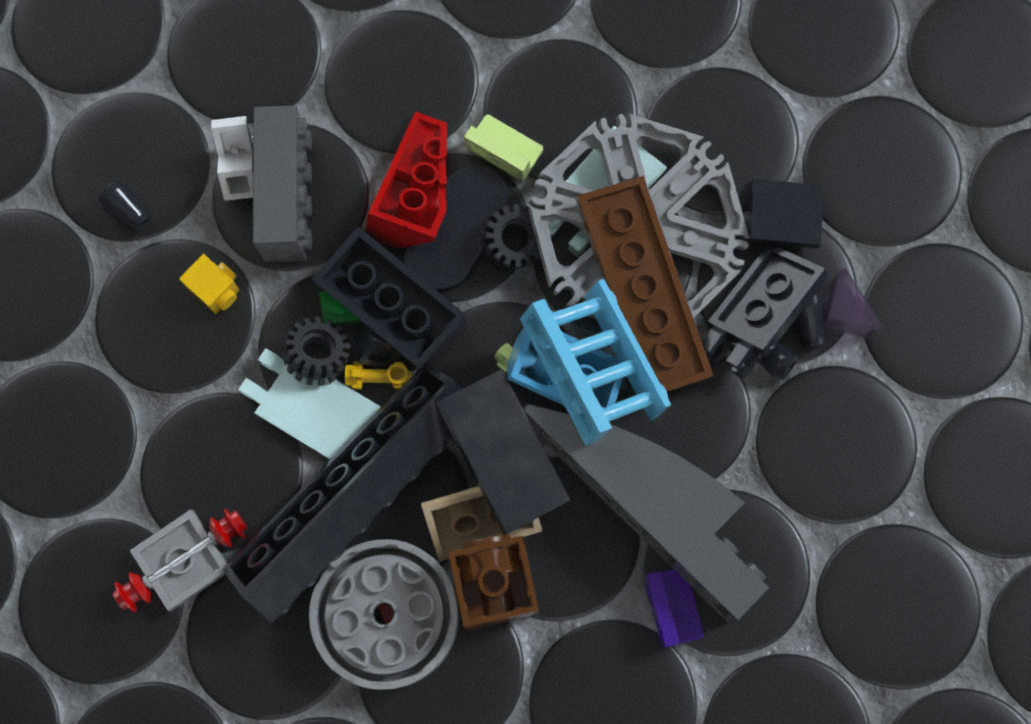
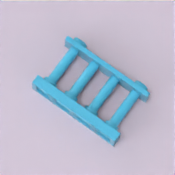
M604 279L597 281L586 294L585 302L553 312L549 309L545 299L533 302L520 318L585 446L598 442L612 429L609 421L643 408L651 421L656 419L671 405L666 389L658 381L617 304L615 294L608 288ZM594 314L603 332L571 344L567 342L559 326ZM610 345L619 364L590 375L584 374L575 357ZM627 376L636 395L604 408L600 406L592 389Z

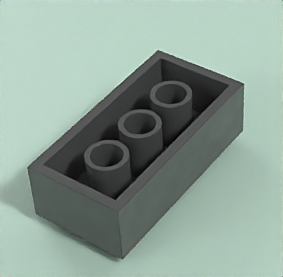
M297 106L254 107L253 243L264 262L306 261V250L312 249L311 229H307L306 217L312 216L311 196H307L306 184L312 183L311 163H307L306 151L312 150L311 131L307 130L306 118L300 117Z

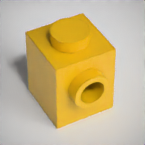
M204 253L179 278L184 286L214 314H217L221 309H228L237 298L236 293L240 290L233 281L237 277L236 274L223 262L217 266Z

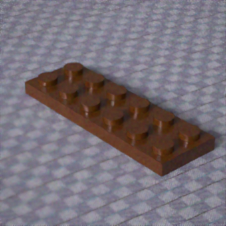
M644 176L578 195L575 200L602 278L605 280L608 288L615 294L617 304L660 384L668 392L712 377V370Z

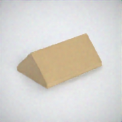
M479 486L421 503L439 562L448 560V552L459 550L460 545L490 536L503 535ZM539 517L510 532L508 535L511 538L522 535L525 537L542 532Z

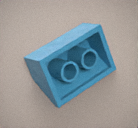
M523 328L516 338L507 363L508 380L564 406L525 328ZM563 333L566 341L570 344L579 341L578 339ZM599 349L575 357L581 370L586 375L619 364L616 357ZM623 378L592 389L600 406L604 408L615 404Z

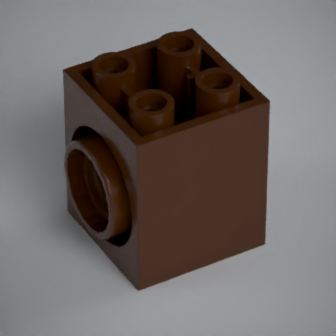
M503 534L481 538L460 545L459 550L448 552L463 625L466 630L538 615L539 608L523 535L511 538L510 535Z

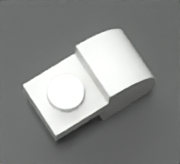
M247 117L211 120V130L218 154L217 174L224 201L253 197L254 137L250 134Z

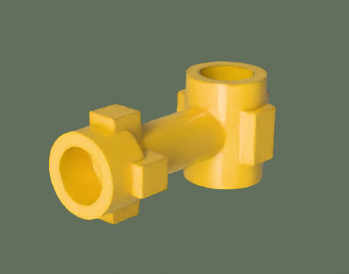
M353 362V365H346L345 385L352 386L353 389H362L363 383H391L394 390L398 391L413 376L412 371L407 370L403 362H395L388 369H363V364Z

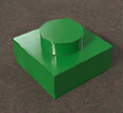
M325 291L319 292L324 324H326L327 319L333 321L332 328L338 324L344 326L360 323L358 318Z

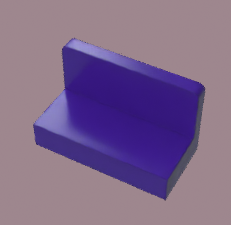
M674 569L645 575L643 578L661 647L665 648L703 638L704 633L691 585Z

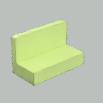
M490 115L484 116L477 129L471 126L464 136L465 149L521 182H524L543 152L542 145Z

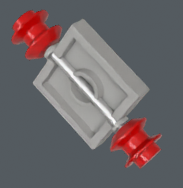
M225 508V517L218 521L212 517L210 518L209 528L211 531L207 532L193 510H189L131 549V554L145 575L141 577L138 574L129 572L128 583L125 585L117 581L114 583L116 591L112 595L120 608L124 611L129 608L132 612H137L136 603L141 599L150 603V589L154 588L167 610L173 611L226 575L222 569L228 562L216 545L220 543L222 546L231 548V539L238 535L243 539L246 538L243 530L248 527L236 510L230 513Z

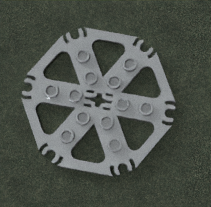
M629 113L626 117L623 114L616 117L617 129H610L606 118H601L598 129L595 121L537 177L546 180L538 179L534 184L535 188L542 189L545 192V198L543 199L537 197L530 199L529 204L531 206L528 211L548 287L557 279L562 280L554 288L553 294L556 296L561 290L568 289L572 293V299L566 304L568 308L575 305L579 300L585 302L586 294L597 281L603 279L592 246L570 266H563L556 259L549 232V224L553 220L559 219L585 227L575 198L578 195L594 191L565 182L563 179L564 171L586 150L595 149L602 156L609 186L644 176L649 190L636 143L637 139L646 137L672 145L680 152L679 162L649 190L670 253L708 264L713 271L712 279L690 301H687L694 318L741 271L733 269L744 265L743 260L735 258L733 250L739 249L744 251L749 245L746 242L749 239L729 163L727 162L720 170H716V167L723 161L724 156L720 154L715 160H710L706 157L705 152L712 144L710 141L705 142L699 149H696L695 146L704 138L703 136ZM712 185L719 193L726 225L724 229H719L674 214L703 186ZM594 314L586 316L589 318L596 319Z

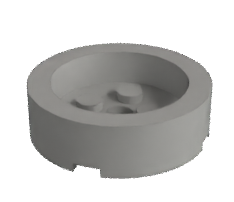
M381 539L367 541L344 551L337 560L329 564L318 584L316 583L309 609L310 630L315 646L323 660L344 679L369 689L402 688L419 682L430 675L449 654L456 639L459 625L458 599L453 584L444 569L425 551L398 540ZM382 603L390 604L395 611L393 620L387 625L378 624L374 618L375 608Z

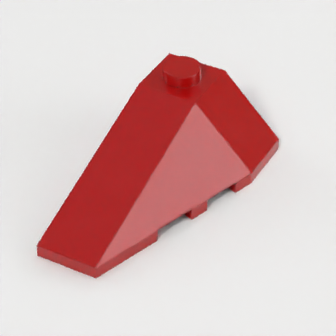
M415 111L368 212L365 232L375 241L396 249L434 242L446 214V122Z

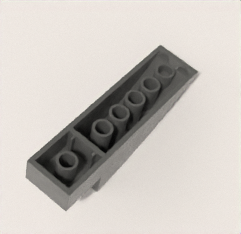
M529 404L523 409L536 435L672 569L681 575L727 623L739 620L769 588L763 582L766 578L765 575L754 564L749 562L745 565L736 556L739 551L731 541L724 536L719 539L714 535L745 503L715 478L684 458L650 440L614 425H611L612 429L598 442L585 446L569 414Z

